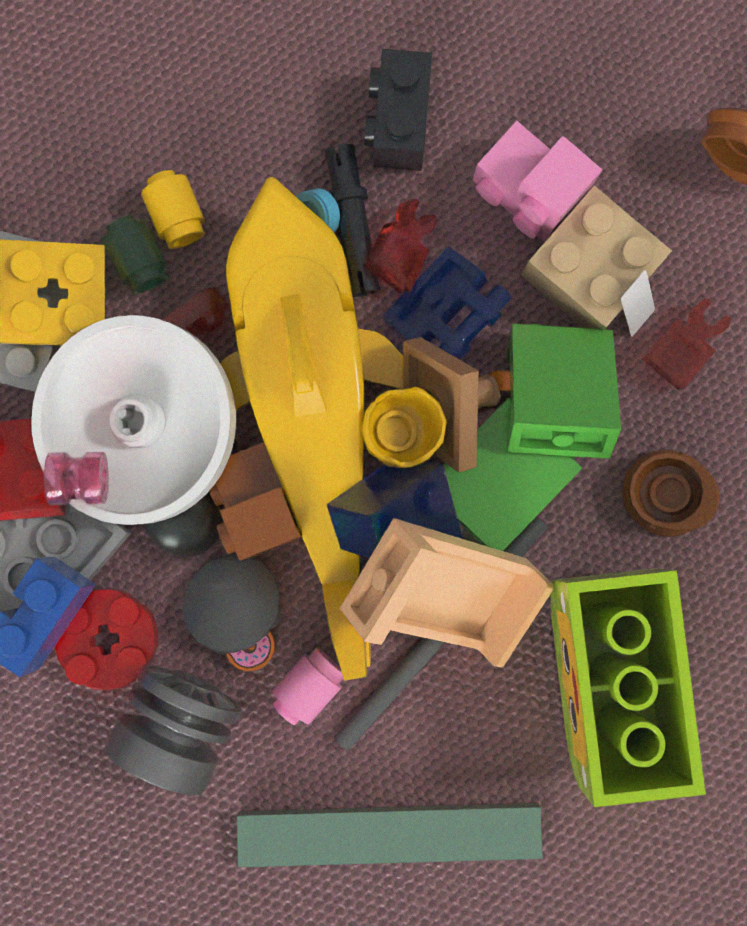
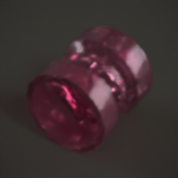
M67 452L48 453L44 466V489L48 504L67 505L73 499H82L86 504H106L109 490V470L105 452H86L82 457H71Z

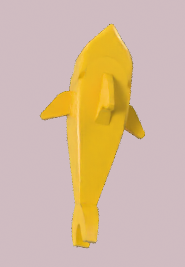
M269 177L265 180L229 248L226 263V280L238 351L227 356L220 364L230 382L236 411L251 403L266 449L321 581L329 631L343 680L346 681L366 677L367 667L371 665V643L365 642L340 610L341 605L360 575L364 439L361 432L365 413L364 381L396 389H404L403 355L385 336L375 331L358 329L347 262L343 248L335 233L276 178Z

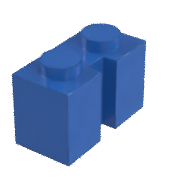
M55 556L36 558L12 593L23 601L19 608L0 612V664L18 677L39 670L96 584Z

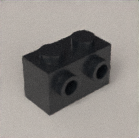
M382 49L381 66L371 67L369 98L378 99L376 116L367 115L364 146L373 147L374 167L422 171L432 53Z

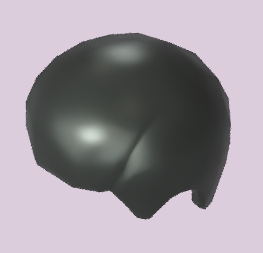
M208 492L186 511L172 518L144 524L149 538L159 548L169 554L189 558L204 554L217 542L219 537L217 525L223 523V518L219 507L215 505L210 492Z

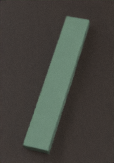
M539 803L239 811L237 814L238 867L543 859L541 807Z

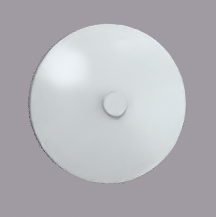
M137 315L117 316L104 319L82 329L66 341L51 358L39 380L34 396L31 418L32 437L38 461L47 479L55 490L77 510L90 517L113 524H149L172 518L186 511L201 500L215 485L229 460L233 448L236 431V407L231 385L223 367L210 349L197 337L174 324L157 318Z

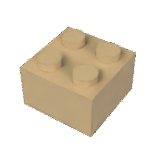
M594 185L531 257L521 276L581 327L604 330L623 309L621 297L640 274L646 269L649 278L672 250Z

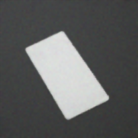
M646 269L621 297L631 337L655 310Z

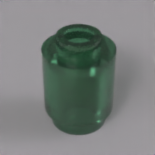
M124 216L106 227L108 233L102 238L101 242L105 245V250L122 284L129 285L133 294L152 290L168 279L169 276L165 270L168 263L146 220H135L133 216Z

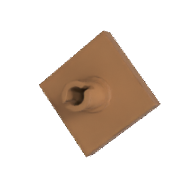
M421 337L403 341L404 389L414 386L424 389L440 402L447 421L444 442L434 452V455L459 473L476 468L478 409L498 404L500 389L496 379L493 376L489 377V374L478 377V370Z

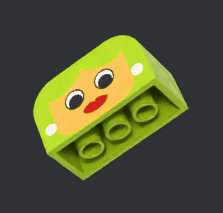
M651 568L553 580L554 589L550 594L551 617L565 733L573 773L580 790L594 807L706 795L677 570Z

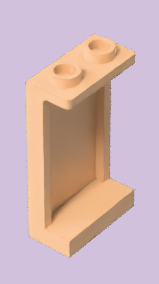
M393 518L341 605L340 610L365 642L382 645L391 630L479 650L493 666L503 667L552 593L554 586L524 557Z

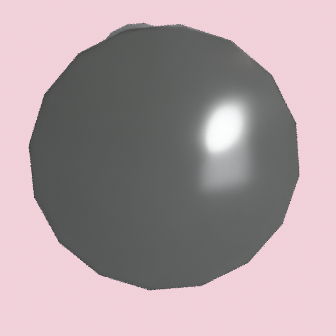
M228 554L211 560L195 573L185 590L182 610L187 629L198 643L218 654L235 653L253 647L269 633L270 629L278 625L282 616V610L279 605L280 593L276 578L263 563L253 558L239 561L237 555Z

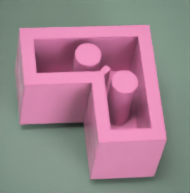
M516 121L477 164L473 181L477 184L476 190L483 199L493 206L501 204L514 216L513 222L522 233L533 239L537 236L545 243L590 191L603 169L564 136L549 149L522 124Z

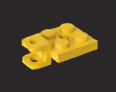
M0 239V344L63 345L82 329L105 319V245ZM49 280L57 281L58 287L67 291V299H60L58 308L48 307L47 299L38 298L37 290L46 288Z

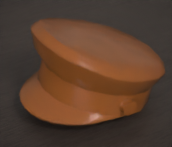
M732 107L714 109L707 113V128L702 137L701 144L721 171L733 180L747 185V109Z
M667 449L651 451L635 460L625 474L622 487L624 505L632 519L646 531L663 537L684 535L707 524L717 512L720 499L715 479L696 459L683 452Z

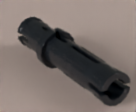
M339 144L340 152L336 153L335 147L331 146L324 151L325 158H327L333 191L330 194L336 200L340 212L339 229L347 262L352 297L367 296V291H370V294L373 295L381 292V285H379L364 205V202L368 200L367 189L360 184L355 145Z

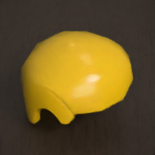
M414 386L406 389L388 390L377 396L364 413L361 434L368 452L389 467L408 468L427 461L444 442L447 421L440 402L424 389Z

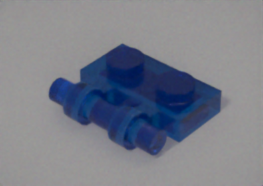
M448 246L381 318L391 330L405 341L419 337L428 342L435 339L441 344L438 348L461 360L471 349L469 343L486 325L492 327L502 316L500 310L512 297L499 284L486 297L481 295L478 291L488 281L484 272ZM464 306L472 311L455 330L447 325Z

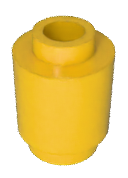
M165 170L148 178V186L142 190L141 196L159 238L166 240L170 249L182 248L203 238L205 231L202 225L205 223V218L187 176L183 174L175 175L173 170Z

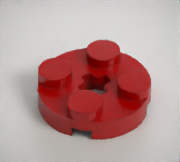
M107 588L92 591L55 645L58 661L65 670L67 678L77 685H84L94 690L118 689L133 682L138 677L142 666L148 665L153 659L158 647L157 624L152 612L145 604L142 605L137 598L130 596L132 594L120 589ZM101 625H108L110 633H118L119 642L111 645V653L104 652L102 646L95 643V636L100 634Z

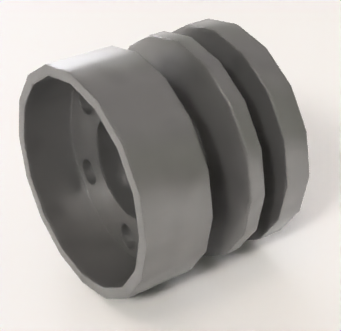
M142 666L137 679L139 684L145 689L136 688L131 690L128 699L130 704L145 716L131 714L119 716L105 746V753L116 765L152 785L181 794L201 795L206 790L219 762L217 754L202 741L226 743L231 736V732L224 724L236 723L242 708L229 696L220 692L217 687L195 675L160 666Z

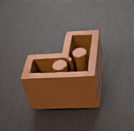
M260 443L230 455L221 476L209 491L216 506L222 504L225 506V509L220 510L224 522L217 525V530L228 554L236 553L239 561L302 538L265 443Z

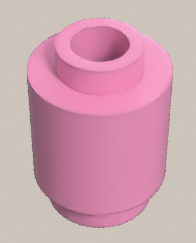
M316 648L310 656L304 654L272 689L273 694L277 698L273 704L276 711L293 725H296L299 720L310 724L342 688L340 682L343 676L340 666L319 648Z

